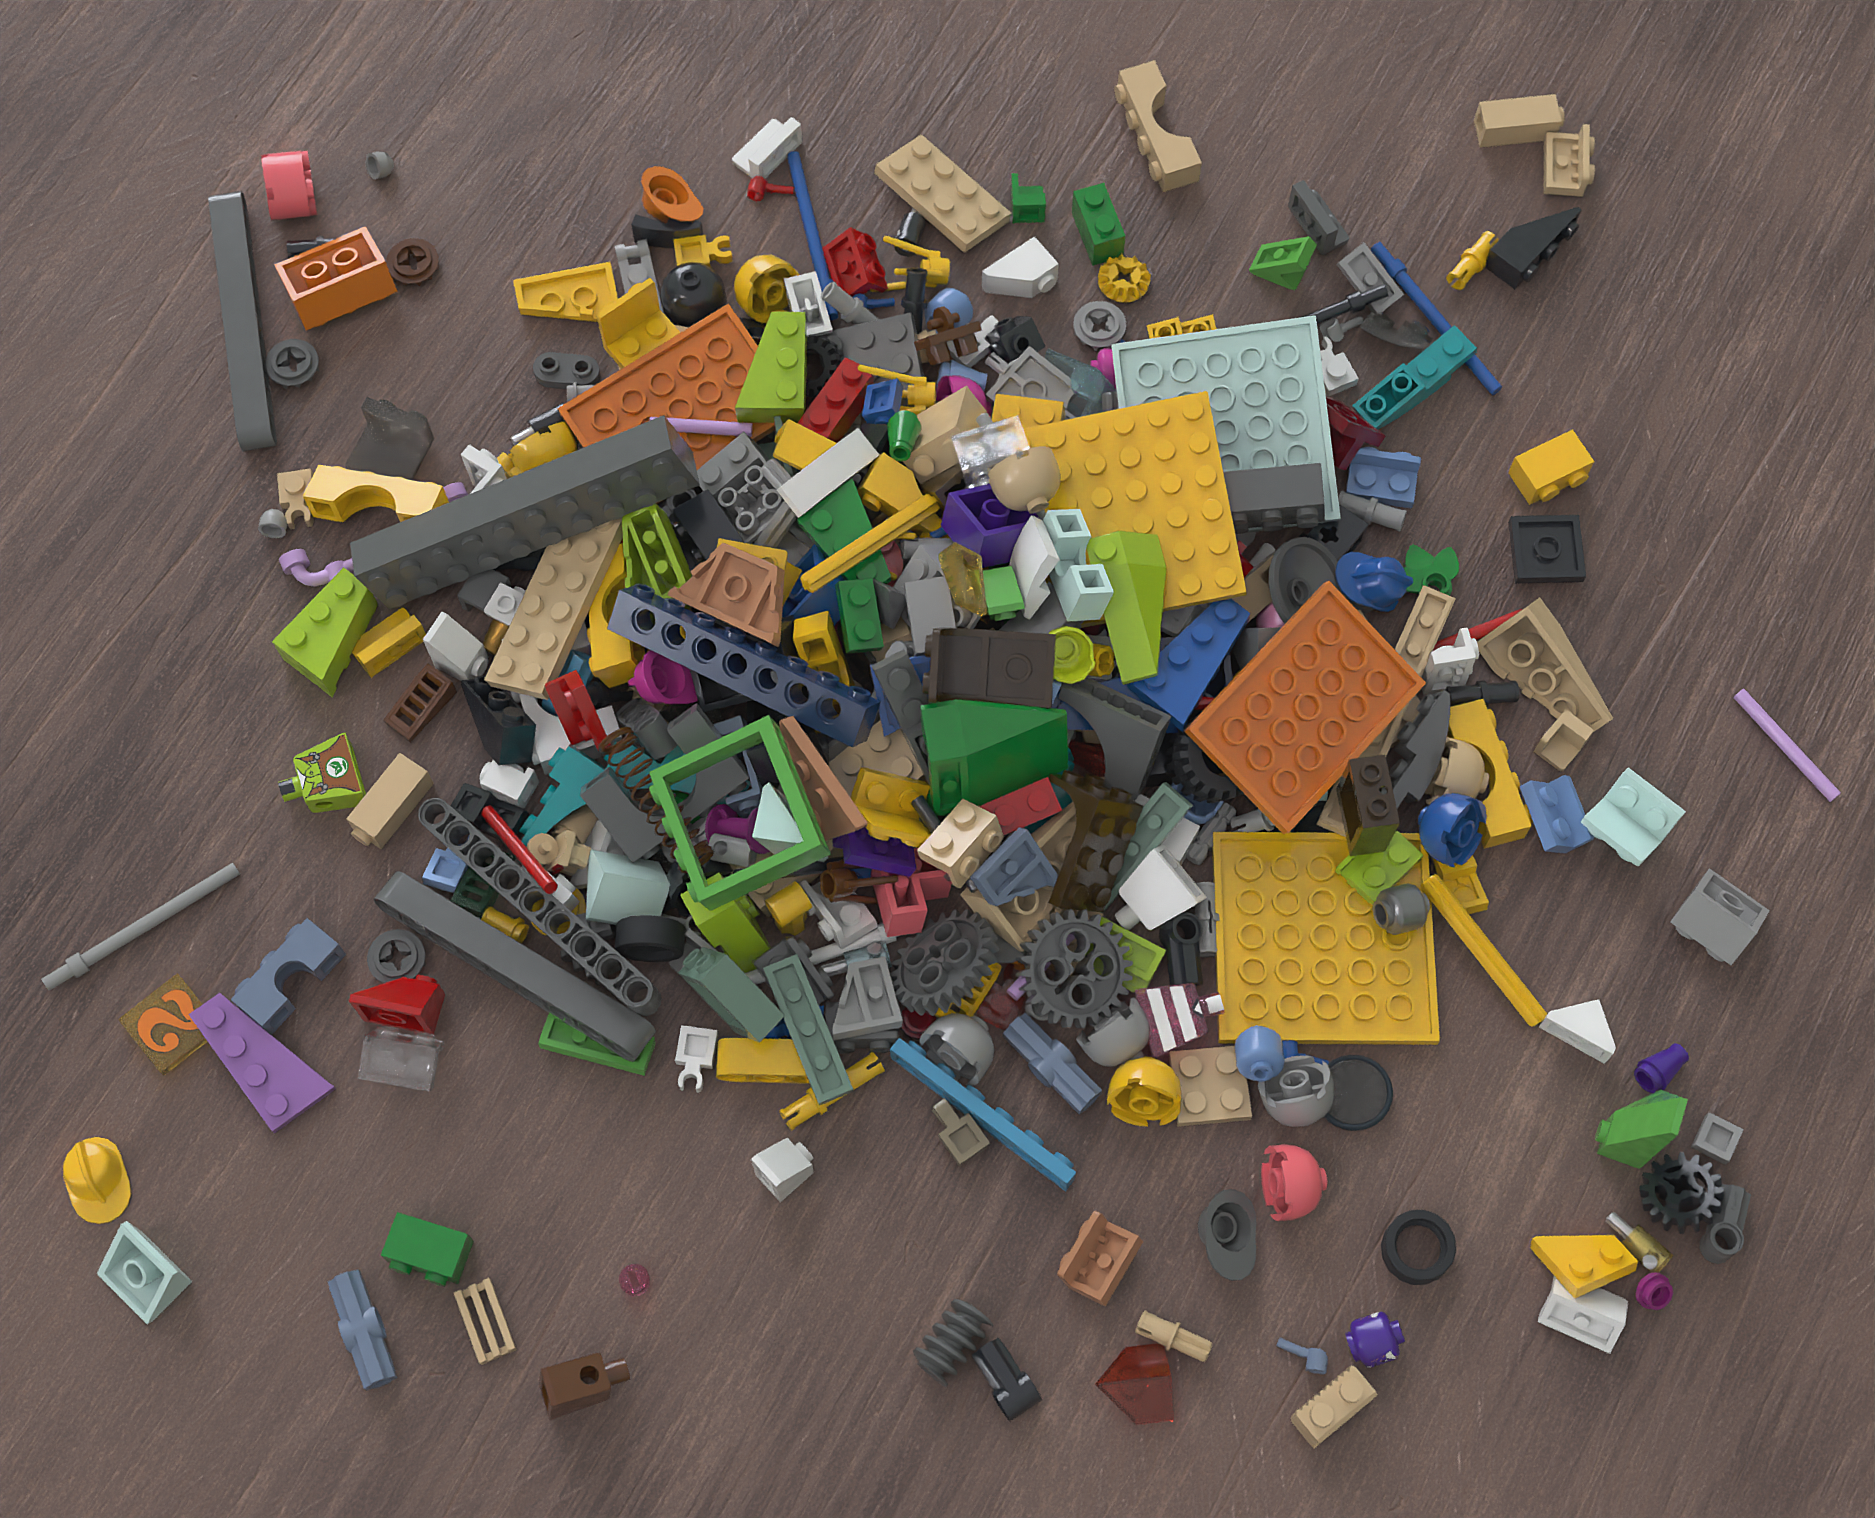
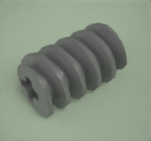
M953 1299L951 1302L955 1313L944 1311L941 1314L946 1326L935 1323L932 1326V1330L937 1338L929 1335L923 1337L922 1340L927 1350L919 1347L913 1350V1354L918 1361L917 1364L944 1387H947L948 1383L943 1373L947 1372L953 1375L958 1373L952 1363L953 1360L963 1363L967 1362L962 1352L963 1347L973 1351L977 1349L971 1337L973 1335L983 1339L986 1337L981 1324L984 1323L994 1327L993 1323L981 1311L959 1299Z

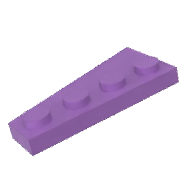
M218 993L189 1014L273 1133L279 1131L336 1090L334 1086L221 993Z

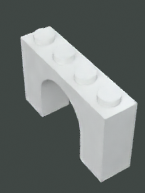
M583 622L571 650L585 652L592 656L591 644L587 637V628L585 622ZM511 691L515 702L522 703L525 713L536 724L532 754L533 764L541 763L544 774H549L553 768L548 763L557 749L561 747L566 750L570 745L558 717L547 713L539 706L537 697ZM612 705L596 710L607 736L619 729ZM619 736L613 741H611L610 746H612L615 743V741L619 742L620 740H622V736ZM592 739L573 745L592 759L606 756L597 750Z

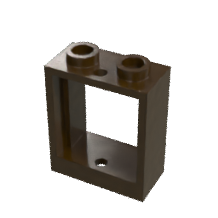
M1378 755L1349 759L1336 788L1350 856L1385 852L1400 824L1386 756ZM1385 788L1387 793L1381 794L1379 789Z

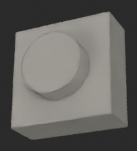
M1709 1112L1705 1115L1691 1148L1726 1165L1730 1161L1744 1129Z

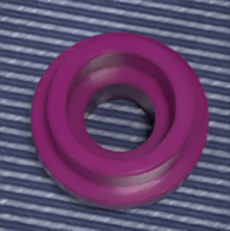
M1653 1272L1643 1277L1636 1289V1300L1646 1309L1660 1310L1669 1304L1673 1296V1288L1668 1278L1659 1272Z

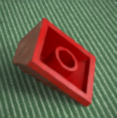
M416 975L415 979L402 977L350 995L349 1002L363 1021L434 1035L445 993L441 986L437 984L436 979L424 975Z

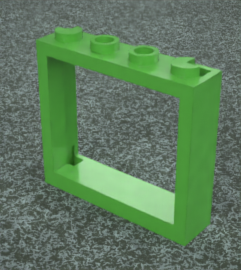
M769 715L649 772L654 784L649 787L651 795L658 806L662 805L666 817L662 818L664 829L670 838L674 837L678 849L674 850L675 858L683 871L687 870L691 880L686 884L689 894L695 903L700 902L710 911L831 855L781 730ZM764 742L803 841L708 886L670 786Z

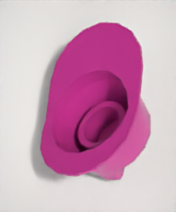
M649 650L644 655V659L637 664L634 670V677L628 681L629 686H636L639 695L645 701L653 704H689L698 701L690 669L652 650Z

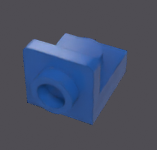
M898 378L867 385L862 417L868 424L887 425L889 419L896 412L900 411L903 386Z

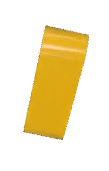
M724 1038L718 1041L716 1078L728 1082L810 1084L792 1039H763L760 1043L749 1038Z

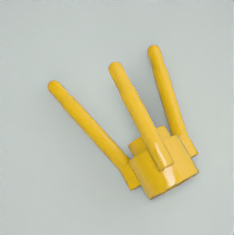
M889 236L883 237V241L927 257V260L922 259L920 268L928 271L926 287L936 288L937 284L947 285L950 261L948 258H940V251L927 250ZM896 268L894 270L895 275L907 276L906 269ZM906 281L887 283L888 289L886 291L906 289ZM872 288L870 289L871 292H879Z
M858 366L860 372L888 379L898 378L901 382L914 384L908 385V390H903L902 398H908V406H914L913 408L904 409L905 411L918 415L936 404V382H927V377H913L875 367Z

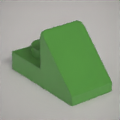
M1310 236L1263 244L1249 271L1255 276L1290 290H1295L1310 263V258L1317 244Z

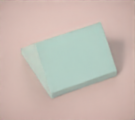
M768 783L762 790L752 837L775 855L802 842L803 838L786 797ZM827 856V857L822 858V859H820V860H818V861L824 862V861L827 860L829 857Z
M591 850L588 863L586 920L616 925L619 920L629 916H661L669 893L670 883L659 862L639 858L632 863L628 856Z
M128 1221L120 1225L97 1272V1275L146 1324L154 1321L192 1282L141 1230Z

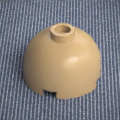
M1045 446L1027 449L1029 456L1020 459L1017 458L1016 453L997 463L989 471L988 476L990 479L988 481L999 502L1006 508L1020 512L1028 510L1031 514L1038 513L1047 508L1049 505L1048 501L1055 496L1060 486L1061 473L1051 448Z
M1450 737L1446 738L1440 762L1425 791V794L1432 795V798L1426 800L1427 804L1430 805L1432 801L1444 794L1455 793L1476 798L1478 793L1483 794L1489 781V774L1484 772V761L1480 752L1475 747L1461 740Z

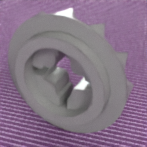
M1094 301L1087 303L1077 311L1074 317L1075 336H1078L1082 345H1090L1095 351L1099 347L1110 349L1111 344L1121 341L1126 331L1124 314L1117 306L1109 302ZM1107 320L1105 325L1106 331L1100 329L1093 333V323L1099 325Z

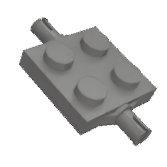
M1030 346L1018 359L1009 364L994 352L990 354V357L988 356L985 364L999 374L995 385L986 393V400L994 405L996 394L1064 402L1065 420L1076 418L1067 409L1072 400L1081 392V386Z

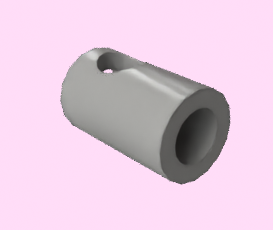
M714 833L710 838L708 846L712 847L714 854L709 860L746 868L755 864L757 853L750 849L746 839Z

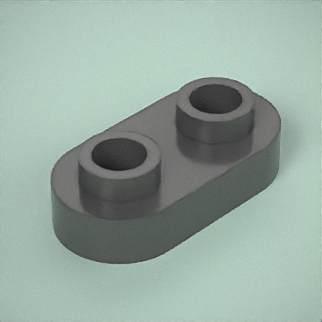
M546 352L539 355L533 364V371L537 382L548 388L567 389V385H573V382H577V385H596L601 377L597 361L587 355ZM550 364H554V365H555V366H554L553 368H551V369H546V368H545V366L550 365ZM581 367L588 368L585 372L577 371Z

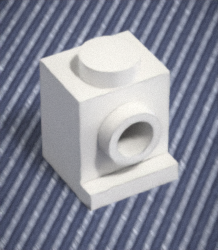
M494 760L484 765L479 778L482 789L491 792L499 800L521 808L526 807L539 784L533 769L528 767L524 773V769L517 764L499 766Z

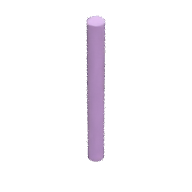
M1742 689L1734 696L1738 704L1829 802H1832L1841 794L1745 689Z

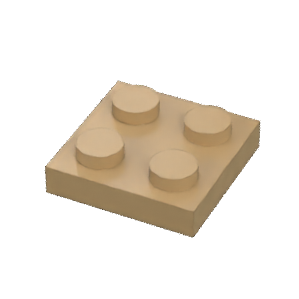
M1235 1046L1169 1052L1170 1067L1177 1074L1181 1083L1182 1103L1181 1112L1176 1118L1177 1127L1251 1120L1252 1112L1247 1078L1240 1074L1237 1068Z

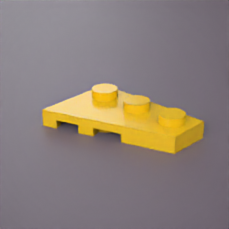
M611 262L513 280L520 315L598 322L596 315L602 307L609 302L618 300Z

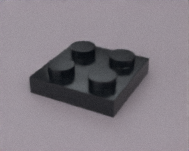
M1579 515L1510 517L1508 525L1515 584L1584 582L1586 570Z

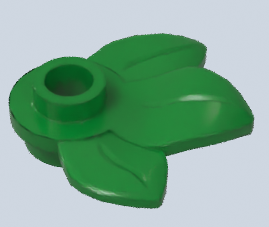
M1414 544L1410 545L1405 557V567L1403 568L1406 575L1413 578V584L1407 588L1406 592L1420 594L1423 585L1427 587L1434 585L1439 588V592L1450 596L1452 592L1451 581L1459 572V562L1454 550L1451 547H1447L1434 558L1422 548Z

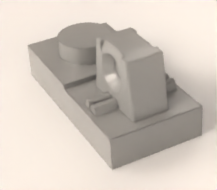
M1362 243L1336 264L1355 290L1360 293L1383 284L1386 286L1388 297L1367 305L1375 317L1404 295L1365 243Z

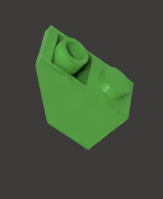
M1012 566L972 572L974 587L982 614L989 615L990 620L998 621L1016 617L1015 610L1025 609Z

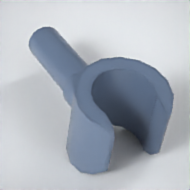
M1279 1338L1277 1347L1299 1357L1307 1358L1306 1371L1316 1374L1326 1373L1328 1357L1323 1350L1318 1348L1307 1349Z

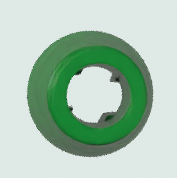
M903 410L896 412L887 423L890 456L896 461H906L910 458L922 430L918 417L910 411Z

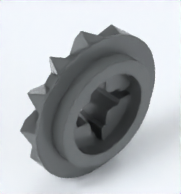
M284 340L276 344L266 357L265 366L268 375L274 383L281 384L285 389L288 386L300 388L301 384L307 380L312 382L314 373L319 371L317 351L310 343L304 340ZM291 355L299 363L297 364L296 372L291 371L288 367L290 366Z
M401 929L390 930L379 935L373 941L368 950L367 964L375 979L382 983L402 977L415 979L422 967L425 966L426 951L422 942L415 934ZM393 946H396L401 955H408L407 958L401 960V970H398L393 962L387 963L388 960L393 958Z

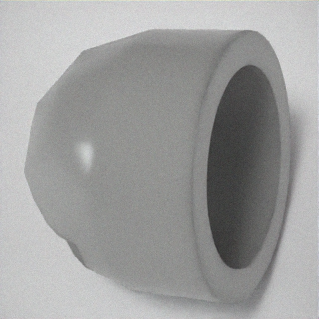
M385 152L369 153L366 157V168L373 179L384 178L393 171L394 161Z
M267 510L260 518L258 530L266 537L281 538L286 534L287 519L280 510Z

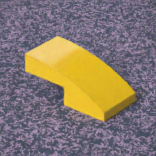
M1473 855L1463 865L1454 863L1455 867L1443 864L1432 857L1437 875L1468 914L1488 909L1489 901L1476 874L1477 863Z

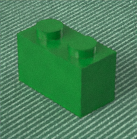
M1101 183L1073 191L1071 213L1092 266L1107 262L1109 257L1112 259L1119 257L1121 253H1124L1126 236L1105 184Z
M397 1212L381 1256L390 1263L388 1268L404 1275H410L412 1270L425 1274L424 1280L445 1287L447 1281L459 1283L474 1241L466 1233Z

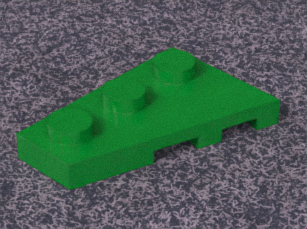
M853 478L797 519L798 525L826 558L832 556L872 529ZM881 549L841 575L845 580L873 578L885 584L891 581V574Z

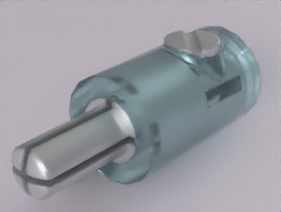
M885 941L871 943L865 947L843 952L844 960L821 966L830 977L847 972L849 963L885 957L888 968H892Z

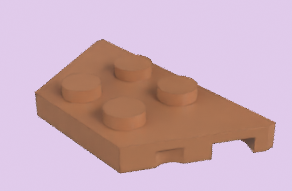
M723 542L710 554L706 561L699 563L691 571L693 576L680 588L674 586L667 594L673 599L679 600L692 608L778 647L780 644L784 570Z
M794 716L781 720V733L825 841L866 827L868 822Z

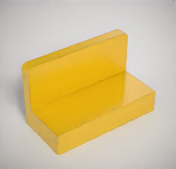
M788 419L778 430L774 442L777 445L773 457L801 471L837 443Z
M400 608L361 635L352 654L372 678L421 644L426 633L422 624L414 615L411 616L405 608Z

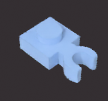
M436 848L422 876L423 884L457 894L470 867L448 848L446 851Z

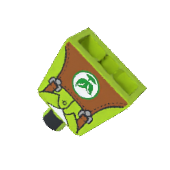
M346 733L339 734L296 755L293 761L297 776L278 782L284 802L303 797L308 808L313 813L356 807L366 795L354 748Z

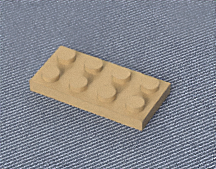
M922 134L875 166L874 174L964 253L1010 222L1011 212Z

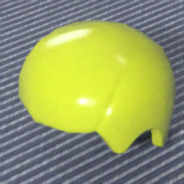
M1061 626L1051 630L1048 634H1057L1054 679L1068 684L1084 680L1094 669L1096 663L1093 652L1094 646L1091 639L1085 632L1075 627Z

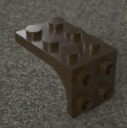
M951 627L933 628L932 634L926 635L925 657L931 658L930 671L924 672L923 694L929 695V703L958 699L1051 708L1057 634Z
M1064 770L1062 775L1050 773L1049 781L1064 789L1074 803L1076 828L1048 903L1059 909L1104 912L1105 906L1111 898V891L1118 872L1123 866L1127 848L1136 832L1137 822L1143 805L1131 800L1132 794L1126 790L1112 787L1111 789L1106 787V780L1096 775L1086 773L1085 777L1068 770Z

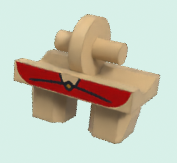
M565 830L555 838L548 834H537L527 844L529 851L541 865H545V870L552 876L559 872L572 876L576 873L577 869L582 870L586 868L591 847L574 842L576 833Z

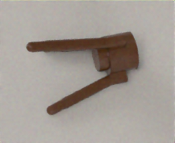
M843 858L839 861L827 863L828 870L823 871L820 876V888L823 895L831 903L846 901L877 905L876 897L852 894V892L856 891L857 887L895 883L898 881V877L893 875L858 879L853 870L845 868L849 864L844 863Z

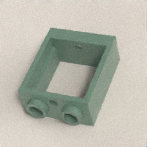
M702 947L701 949H695L684 959V967L678 974L735 1033L760 1043L785 1016L727 954Z

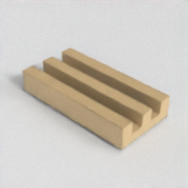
M490 1278L482 1280L480 1284L470 1285L468 1289L454 1292L479 1364L483 1365L517 1350ZM484 1291L487 1292L506 1344L501 1348L498 1346L479 1294ZM470 1297L473 1299L491 1352L485 1354L466 1301Z

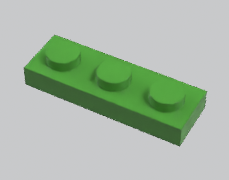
M551 1013L548 1014L538 1042L541 1049L644 1076L656 1043L655 1037H652L635 1062H630Z

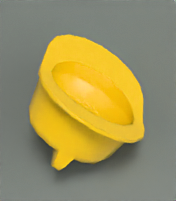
M93 1137L75 1143L63 1164V1177L71 1203L77 1214L87 1222L96 1224L111 1222L121 1216L127 1208L131 1196L130 1181L121 1153L114 1143L105 1138Z

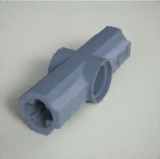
M1026 1013L1018 1016L1004 1031L1003 1038L1028 1062V1067L1035 1077L1046 1087L1050 1088L1052 1086L1078 1114L1086 1111L1102 1094V1090L1076 1064L1077 1061L1068 1048L1059 1040H1052Z
M355 1270L335 1276L332 1280L328 1281V1285L340 1317L338 1327L348 1352L353 1355L363 1388L367 1391L384 1386L396 1379L397 1375L384 1340L387 1338L383 1321L377 1308L372 1305L360 1270Z

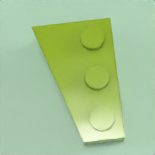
M655 503L652 506L641 508L622 517L623 552L627 565L625 588L635 584H644L653 588L656 595L664 599L671 598L667 595L669 590L674 586L680 588L692 577V574L667 513ZM685 604V609L691 608L690 606ZM650 611V619L655 625V616Z
M343 567L282 630L272 643L284 661L333 698L337 689L335 685L343 669H347L351 661L350 655L357 640L364 634L378 603L373 593Z

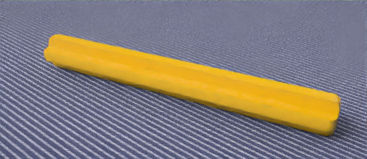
M925 494L802 574L800 580L804 590H808L810 593L816 592L938 512L940 507L936 498L930 494Z
M1434 874L1422 882L1421 889L1527 1024L1533 1027L1543 1021L1547 1015L1546 1011L1437 874Z

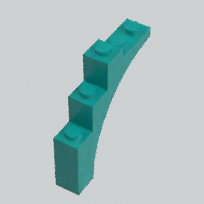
M571 744L566 750L559 747L548 765L553 768L549 776L558 781L560 785L557 788L552 784L539 801L545 806L538 817L531 814L519 832L525 835L521 840L523 844L527 847L532 837L541 833L546 834L569 813L585 805V801L580 796L581 787L610 767L609 764L607 767H604ZM633 744L627 749L613 754L611 762L613 764L620 763L629 753L639 747ZM677 745L660 762L644 752L634 761L622 765L618 773L620 775H627L642 761L653 759V763L647 769L628 778L626 785L628 787L636 786L640 780L650 774V771L685 754ZM606 755L604 757V760H606L607 762L609 755ZM611 766L614 772H616L617 767ZM696 774L671 785V790L690 794L696 782ZM750 779L745 781L747 786L741 792L747 791L751 785ZM653 781L638 789L649 788L651 785H654ZM727 794L716 803L718 805L726 804L725 798L730 796Z

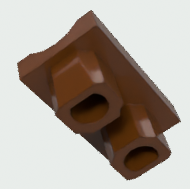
M944 306L938 307L933 312V319L927 321L928 329L930 331L936 329L938 333L914 341L916 351L925 349L931 366L952 360L947 342L952 340L958 358L978 352L975 333L982 331L980 321L954 328V323L960 321L959 314L957 312L951 314Z

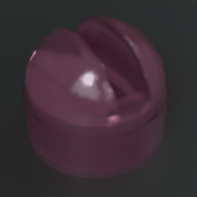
M630 1264L621 1271L619 1284L626 1294L639 1296L648 1289L650 1276L643 1266ZM631 1270L635 1271L636 1278L640 1284L636 1288H633L628 1272Z

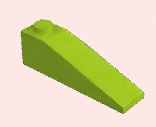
M1117 531L1091 538L1086 547L1090 564H1103L1114 591L1104 611V617L1122 684L1125 685L1158 676L1160 632L1164 608V585L1167 572L1158 535Z

